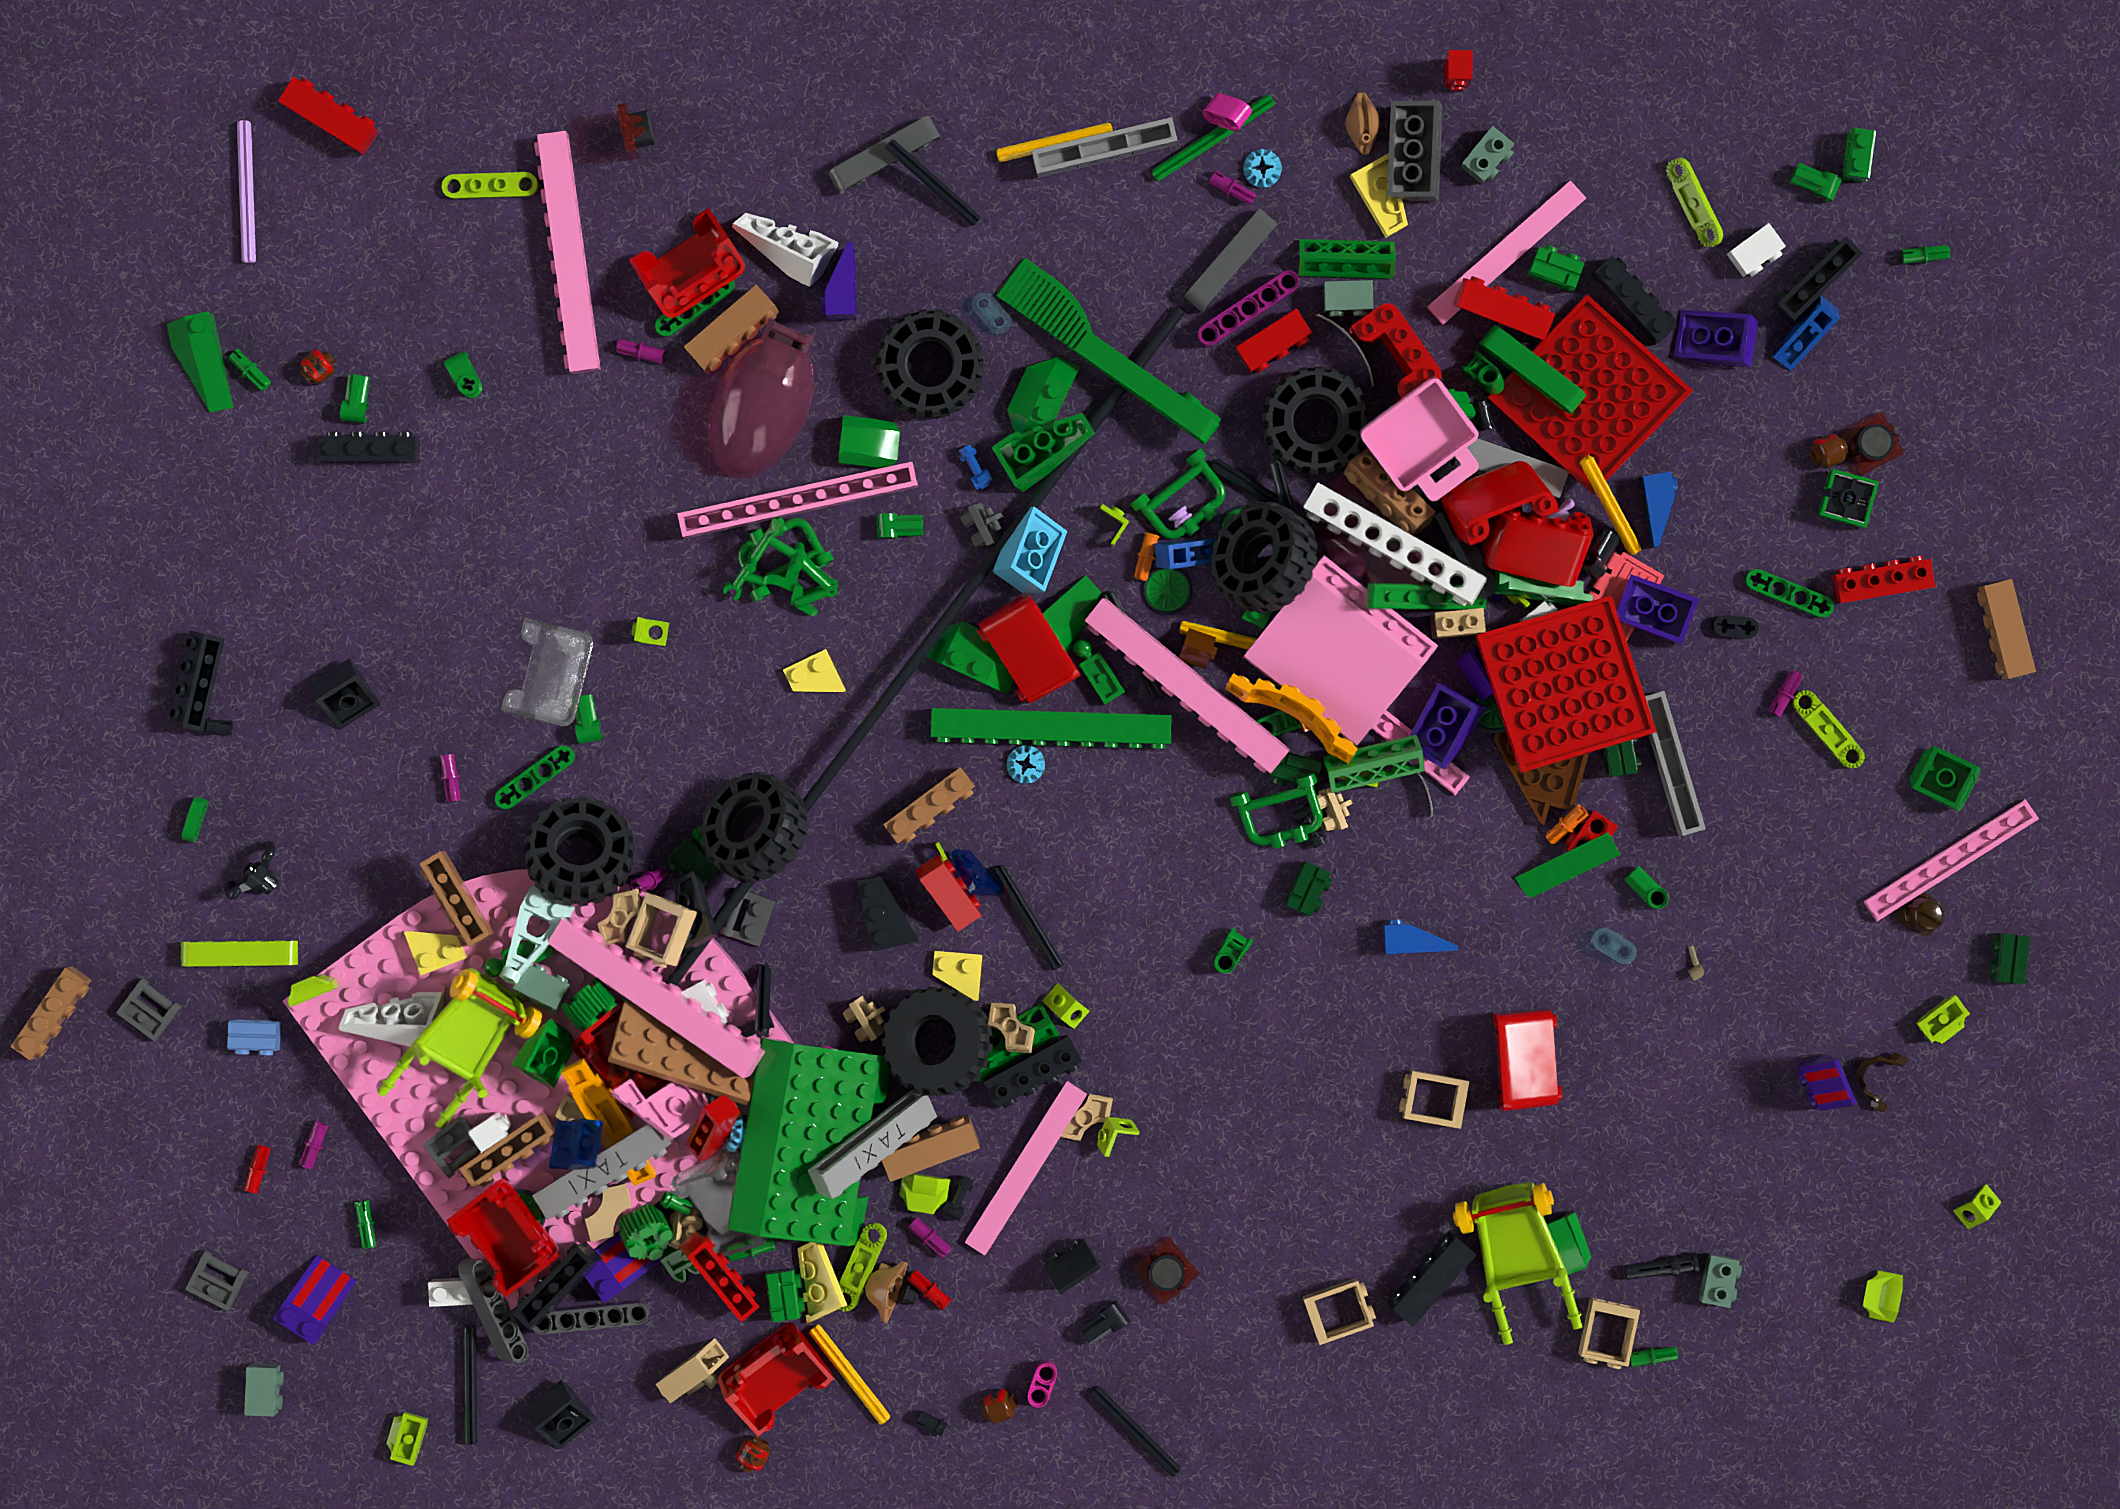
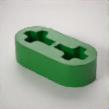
M197 796L193 799L182 832L183 840L192 843L196 842L209 802L207 799Z

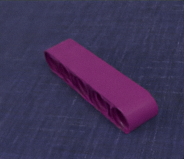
M1293 271L1282 272L1205 323L1198 331L1197 339L1199 343L1204 347L1216 345L1293 294L1299 285L1298 275ZM1285 277L1292 278L1294 287L1290 289L1285 288L1282 285V279ZM1266 290L1272 291L1275 299L1271 302L1264 301L1262 292ZM1246 303L1252 304L1255 312L1251 315H1246L1242 312V306ZM1224 317H1231L1234 319L1235 325L1232 328H1225L1222 325V319ZM1205 330L1213 331L1215 339L1210 342L1205 341L1202 338V332Z

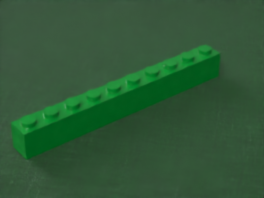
M932 708L931 737H936V742H950V738H960V743H974V738L984 739L986 744H998V739H1008V744L1022 745V740H1032V745H1046V741H1056V746H1070V741H1079V746L1094 747V742H1103V747H1118V743H1127V748H1142V743L1151 744V748L1165 749L1166 744H1171L1172 715Z

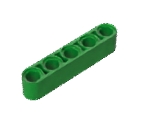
M1493 325L1479 342V346L1566 413L1572 414L1587 396L1577 385L1500 327Z

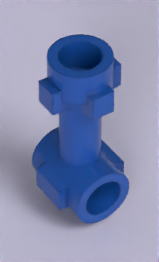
M968 445L958 451L960 454L959 458L961 462L966 460L974 474L970 479L976 490L989 486L993 479L987 468L982 471L974 457L977 454L975 448Z

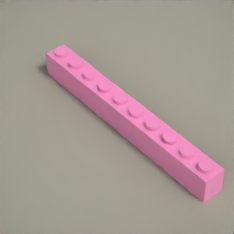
M566 131L538 134V142H534L536 156H540L541 165L538 166L539 179L544 181V189H541V198L543 204L547 203L548 212L544 213L546 227H550L551 236L547 237L549 251L553 250L554 260H551L550 263L552 274L557 276V283L554 284V293L556 298H560L561 307H557L559 322L563 321L564 331H560L562 345H566L567 354L563 355L565 369H569L572 374L601 370L569 135Z
M908 462L677 514L682 537L687 539L764 522L773 518L777 519L918 488L913 462Z
M1102 598L1085 619L1089 624L1087 628L1096 636L1102 634L1107 639L1105 643L1115 651L1120 649L1125 653L1124 659L1131 665L1136 666L1138 664L1144 669L1142 673L1153 682L1155 679L1163 685L1161 689L1171 697L1175 694L1181 699L1179 704L1189 712L1192 710L1200 715L1198 719L1207 727H1210V725L1214 726L1218 730L1216 734L1227 743L1231 740L1236 744L1235 750L1245 758L1248 755L1256 761L1254 765L1263 773L1266 771L1272 773L1291 750L1108 599Z
M578 918L561 919L548 940L549 945L742 1078L752 1074L765 1053L760 1048L761 1044L752 1038L746 1039L740 1034L741 1031L731 1024L728 1026L720 1021L722 1018L713 1011L707 1012L701 1008L702 1004L692 997L688 999L682 995L680 988L663 982L661 975L655 971L644 969L642 962L634 957L628 958L622 954L623 950L619 946L606 943L600 933L591 930V932L583 927L584 923Z

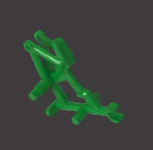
M773 518L770 522V527L756 548L749 552L748 560L734 581H729L724 585L723 593L726 594L729 589L733 588L736 590L734 600H737L741 596V586L744 581L760 586L774 584L793 592L791 596V604L810 616H815L818 610L810 603L828 596H836L838 582L836 579H831L807 557L803 543H796L793 549L775 538L780 533L781 522ZM769 545L790 557L786 577L769 572L765 573L764 576L753 573L756 570L757 562ZM802 569L820 586L804 592L803 584L797 581L800 570Z

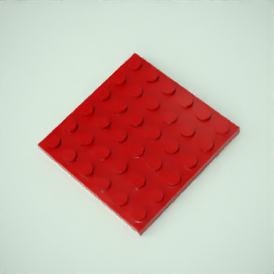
M1587 294L1549 333L1545 341L1543 340L1532 351L1586 393L1587 396L1572 414L1566 413L1513 372L1504 380V389L1499 394L1490 395L1488 400L1593 496L1596 492L1586 476L1580 460L1588 455L1593 457L1607 482L1691 395L1693 390Z
M1612 596L1475 636L1520 774L1657 732Z

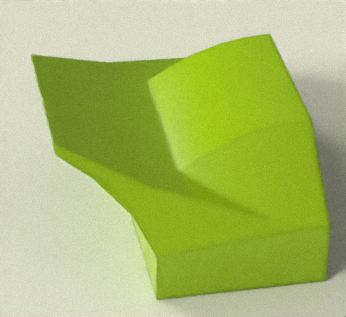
M323 974L312 976L291 985V993L287 1001L289 1006L293 1007L339 988V984L336 978Z
M1953 994L1922 1016L1916 1022V1025L1930 1043L1936 1041L1943 1044L1964 1028L1965 1018L1970 1013L1958 997Z
M913 1173L902 1177L899 1195L904 1199L907 1210L934 1214L940 1205L947 1202L950 1179Z
M1878 1270L1877 1275L1867 1281L1863 1307L1869 1312L1870 1318L1894 1323L1901 1301L1903 1275Z
M404 1412L402 1416L394 1417L386 1443L391 1451V1460L414 1466L426 1431L428 1418Z

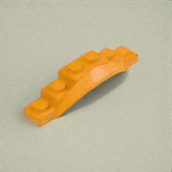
M1234 673L1229 679L1225 690L1237 696L1245 703L1268 705L1295 717L1313 731L1329 754L1338 757L1348 764L1350 763L1358 748L1350 740L1338 737L1342 728L1334 720L1322 716L1326 708L1318 700L1308 698L1297 687L1288 686L1285 683L1278 690L1273 683L1266 680L1263 681L1260 678L1255 685H1252L1246 677L1237 676Z
M584 1059L562 1068L561 1074L568 1083L575 1102L606 1149L635 1132L633 1130L634 1123L620 1101L611 1094L613 1091L611 1087L606 1088L599 1075L592 1073ZM648 1159L646 1160L647 1165L635 1172L632 1168L626 1172L634 1186L656 1176V1171Z

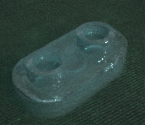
M981 292L975 295L972 300V308L976 315L992 333L997 335L1007 333L1011 327L1009 314L991 294ZM981 300L988 301L986 308L979 306ZM997 318H1002L1004 320V324L1002 326H997L995 324V320Z
M1601 927L1592 934V945L1616 962L1629 964L1636 958L1637 950L1635 945L1611 929ZM1601 935H1606L1608 938L1605 944H1601L1599 941ZM1623 947L1628 950V954L1624 957L1619 953Z

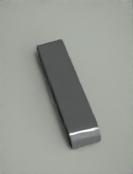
M930 116L923 117L832 168L828 175L838 193L843 194L845 189L851 186L854 188L866 181L865 178L868 176H875L886 170V166L892 163L895 165L899 162L885 149L890 140L894 139L909 153L913 151L916 153L927 147V143L933 140L938 141L941 135Z
M1260 208L1188 290L1184 297L1203 312L1206 306L1221 292L1225 284H1228L1234 277L1238 269L1253 255L1252 253L1266 240L1270 232L1277 227L1278 223Z
M466 1258L462 1260L458 1267L459 1276L498 1358L507 1362H523L528 1355L527 1344L503 1294H499L493 1287L494 1274L491 1268L482 1259Z
M637 1300L554 1309L546 1317L549 1321L547 1328H542L538 1325L532 1329L535 1333L544 1335L639 1325L648 1319L650 1307L646 1302ZM634 1307H641L644 1310L645 1315L643 1318H637L633 1315ZM611 1309L618 1310L621 1314L620 1320H612L609 1316V1311ZM586 1312L595 1313L597 1321L595 1323L588 1322L585 1318ZM563 1314H569L572 1317V1325H565L562 1322L561 1317Z

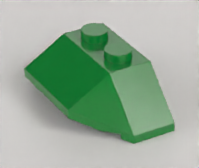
M1061 357L1028 366L1007 409L1014 432L1021 433L1031 430L1036 426L1054 423L1081 366Z
M964 621L948 626L926 657L1008 695L1014 679L989 641L983 642L977 633L979 628Z

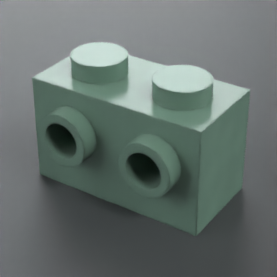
M1492 126L1460 167L1481 184L1486 179L1491 182L1499 172L1496 169L1501 161L1506 163L1514 152L1511 149L1515 143Z
M1373 280L1324 282V313H1329L1330 317H1343L1344 313H1353L1355 317L1368 315V312L1373 311Z
M534 964L523 973L517 985H514V995L557 1016L561 1010L560 1006L564 1004L571 991L570 984H568V980L557 974L552 976L546 973L547 970Z
M1707 1253L1698 1300L1702 1303L1730 1308L1731 1302L1734 1303L1737 1297V1289L1734 1287L1736 1279H1739L1741 1276L1742 1265H1739L1740 1261L1732 1257Z
M250 1364L246 1367L244 1415L273 1417L278 1413V1410L282 1409L283 1398L282 1395H279V1386L283 1385L284 1374L283 1371H280V1365Z

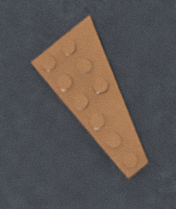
M626 997L624 998L608 1059L609 1062L719 1097L726 1094L730 1100L747 1105L752 1091L753 1079L750 1077L742 1078Z

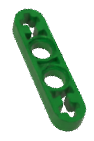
M733 280L728 283L729 288L727 290L724 288L717 291L720 294L719 297L716 298L714 293L711 294L712 299L709 304L697 303L691 307L692 315L690 318L683 319L680 315L676 318L681 324L677 326L676 322L671 324L670 328L672 330L670 332L660 330L662 328L661 322L665 320L668 323L673 318L666 317L664 314L661 315L655 323L656 331L663 337L673 336L731 294L735 288V281Z
M1754 569L1745 576V585L1750 590L1819 618L1828 617L1834 610V603L1827 596L1766 571ZM1758 573L1760 575L1759 579L1767 582L1768 577L1772 580L1767 585V592L1763 590L1765 587L1763 584L1753 586V581L1750 580V577L1756 576ZM1775 582H1780L1784 586V593L1780 596H1776L1772 592V585ZM1798 591H1802L1806 595V602L1803 605H1798L1794 601V595ZM1812 595L1816 597L1813 600L1816 603L1825 601L1828 611L1819 613L1820 608L1811 605V610L1807 607L1811 603Z
M559 746L498 790L495 795L497 806L502 809H510L572 765L575 760L574 750L569 746ZM561 750L563 752L569 751V761L567 763L564 760L560 761L557 764L560 766V769L556 770L554 763L549 758L553 757V760H556L561 756L559 753ZM546 763L550 765L552 772L548 777H542L539 774L538 769L541 764ZM524 777L532 781V787L529 791H522L519 787V782ZM514 784L515 790L521 794V797L518 798L517 794L510 798L511 803L509 805L507 803L502 804L500 801L503 798L501 794L503 792L510 794L514 791L510 788Z

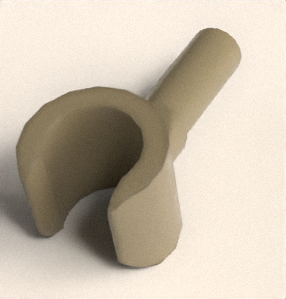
M1690 946L1688 949L1694 967L1690 968L1688 972L1692 980L1696 981L1704 975V969L1699 964L1694 946Z
M712 1373L687 1391V1394L694 1393L704 1385L712 1389L718 1383V1377Z

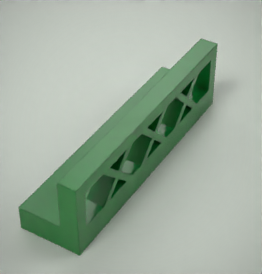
M1299 239L1298 276L1394 279L1396 263L1395 242ZM1304 248H1315L1317 251L1304 252ZM1330 249H1339L1340 252H1331ZM1355 249H1362V250L1365 251V252H1364V253H1356V252H1354L1353 250H1355ZM1389 250L1390 254H1380L1377 251Z
M1495 570V594L1571 606L1593 601V595L1583 593V581H1576L1575 586L1567 587Z
M1417 735L1358 748L1349 764L1333 755L1323 757L1331 793L1425 771L1423 752ZM1416 758L1418 759V764L1416 765H1405L1408 760ZM1387 765L1394 766V768L1391 771H1382V769ZM1362 771H1371L1366 777L1358 776ZM1340 776L1348 777L1344 782L1335 784L1334 778Z
M1042 1003L1017 1016L1021 1024L1032 1027L1035 1030L1031 1051L1060 1036ZM1042 1013L1043 1020L1037 1023H1030L1034 1016ZM994 1029L992 1036L989 1037V1043L995 1038H1000L1001 1041L997 1046L992 1047V1053L988 1052L986 1060H989L986 1068L981 1069L979 1072L981 1076L976 1082L1028 1053L1008 1052L1005 1047L1004 1035Z

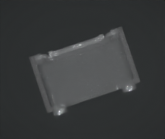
M524 617L521 630L522 638L527 643L534 645L522 690H509L505 694L501 710L543 722L568 726L573 722L593 649V639L585 632Z
M727 1148L716 1152L704 1161L698 1162L675 1175L670 1184L672 1192L680 1199L689 1196L708 1228L707 1236L715 1244V1247L712 1249L716 1254L720 1251L724 1257L765 1245L767 1237L727 1229L740 1158L737 1150L729 1152Z

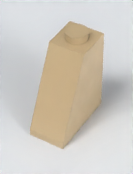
M714 1338L665 1375L656 1386L669 1403H672L709 1377L729 1356Z

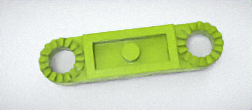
M1684 158L1671 160L1667 165V176H1669V180H1671L1674 186L1673 189L1693 230L1696 231L1699 237L1698 240L1705 247L1718 245L1723 239L1722 228L1690 163ZM1676 164L1680 165V167H1683L1682 169L1684 171H1682V176H1678L1676 174ZM1707 229H1712V232L1714 231L1715 238L1713 241L1708 239Z
M529 172L451 174L445 177L442 182L444 194L451 199L530 197L538 189L537 179ZM524 178H529L532 181V187L528 191H522L519 187L520 181ZM453 180L459 181L461 184L460 190L457 193H450L448 191L449 182Z
M1808 690L1797 692L1794 695V699H1792L1793 708L1832 754L1846 768L1861 766L1865 759V754L1839 721L1813 692ZM1803 695L1811 699V705L1808 709H1803L1799 706V699ZM1849 750H1855L1858 754V759L1853 764L1847 762L1845 757Z
M870 1223L862 1230L861 1236L839 1282L842 1293L850 1294L852 1299L850 1305L839 1309L843 1312L850 1311L857 1306L864 1291L866 1281L871 1275L886 1241L887 1232L880 1223ZM870 1229H876L880 1233V1239L877 1242L869 1238Z

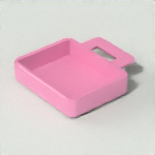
M1436 377L1427 379L1365 425L1360 431V436L1400 490L1408 491L1418 484L1432 501L1440 499L1474 474L1479 468L1477 460L1467 448L1477 440L1478 431L1444 384ZM1455 456L1461 465L1435 483L1430 474Z

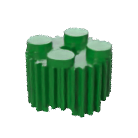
M597 977L591 981L594 984L593 987L588 984L569 999L570 1005L565 1002L560 1006L577 1029L581 1028L582 1031L598 1021L595 1017L597 1014L603 1016L617 1005L614 1002L616 998Z
M644 1204L640 1210L636 1209L635 1212H631L632 1214L622 1215L623 1218H620L618 1223L620 1228L619 1235L629 1255L638 1259L642 1258L643 1260L645 1258L651 1260L661 1258L664 1252L663 1249L668 1248L667 1245H670L669 1241L672 1240L673 1234L663 1213L657 1209L656 1205L652 1206V1204H649L647 1206V1204Z

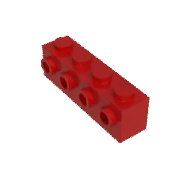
M292 77L278 101L364 155L379 132L374 127L375 122L365 115L359 118L353 114L355 110L344 102L338 105L333 101L335 97L328 92L322 90L319 93L314 90V84L302 77L298 80Z
M1471 276L1470 279L1463 278L1453 302L1454 306L1545 341L1555 313L1549 311L1550 306L1537 302L1535 306L1527 302L1529 298L1517 293L1512 297L1505 294L1507 289L1494 284L1492 288L1484 285V280L1475 276Z
M1922 555L1908 558L1909 563L1900 564L1899 560L1885 562V567L1876 568V564L1861 566L1862 571L1853 572L1852 568L1838 570V575L1832 576L1836 604L1934 588L1936 586L1931 559L1923 560Z
M696 1231L678 1248L742 1323L759 1308V1305L753 1299L755 1293L747 1284L744 1287L739 1282L742 1280V1277L734 1268L728 1269L726 1265L729 1261L720 1251L717 1254L712 1249L715 1247V1244L707 1235L702 1237Z

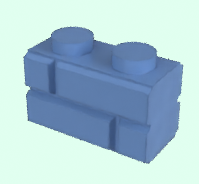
M229 1020L227 1048L235 1050L234 1054H249V1050H259L258 1055H273V1051L280 1050L281 1021Z

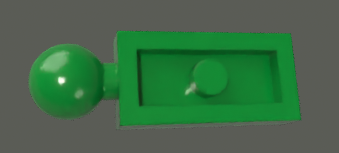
M1087 639L1077 640L1073 646L1074 653L1085 660L1079 665L1106 705L1125 691L1101 653L1098 652L1095 655L1091 653L1092 644Z
M528 941L519 943L516 953L523 958H527L535 949V945ZM549 945L534 963L555 955L552 946ZM510 948L501 951L503 959L491 958L485 963V972L489 976L498 977L506 965Z

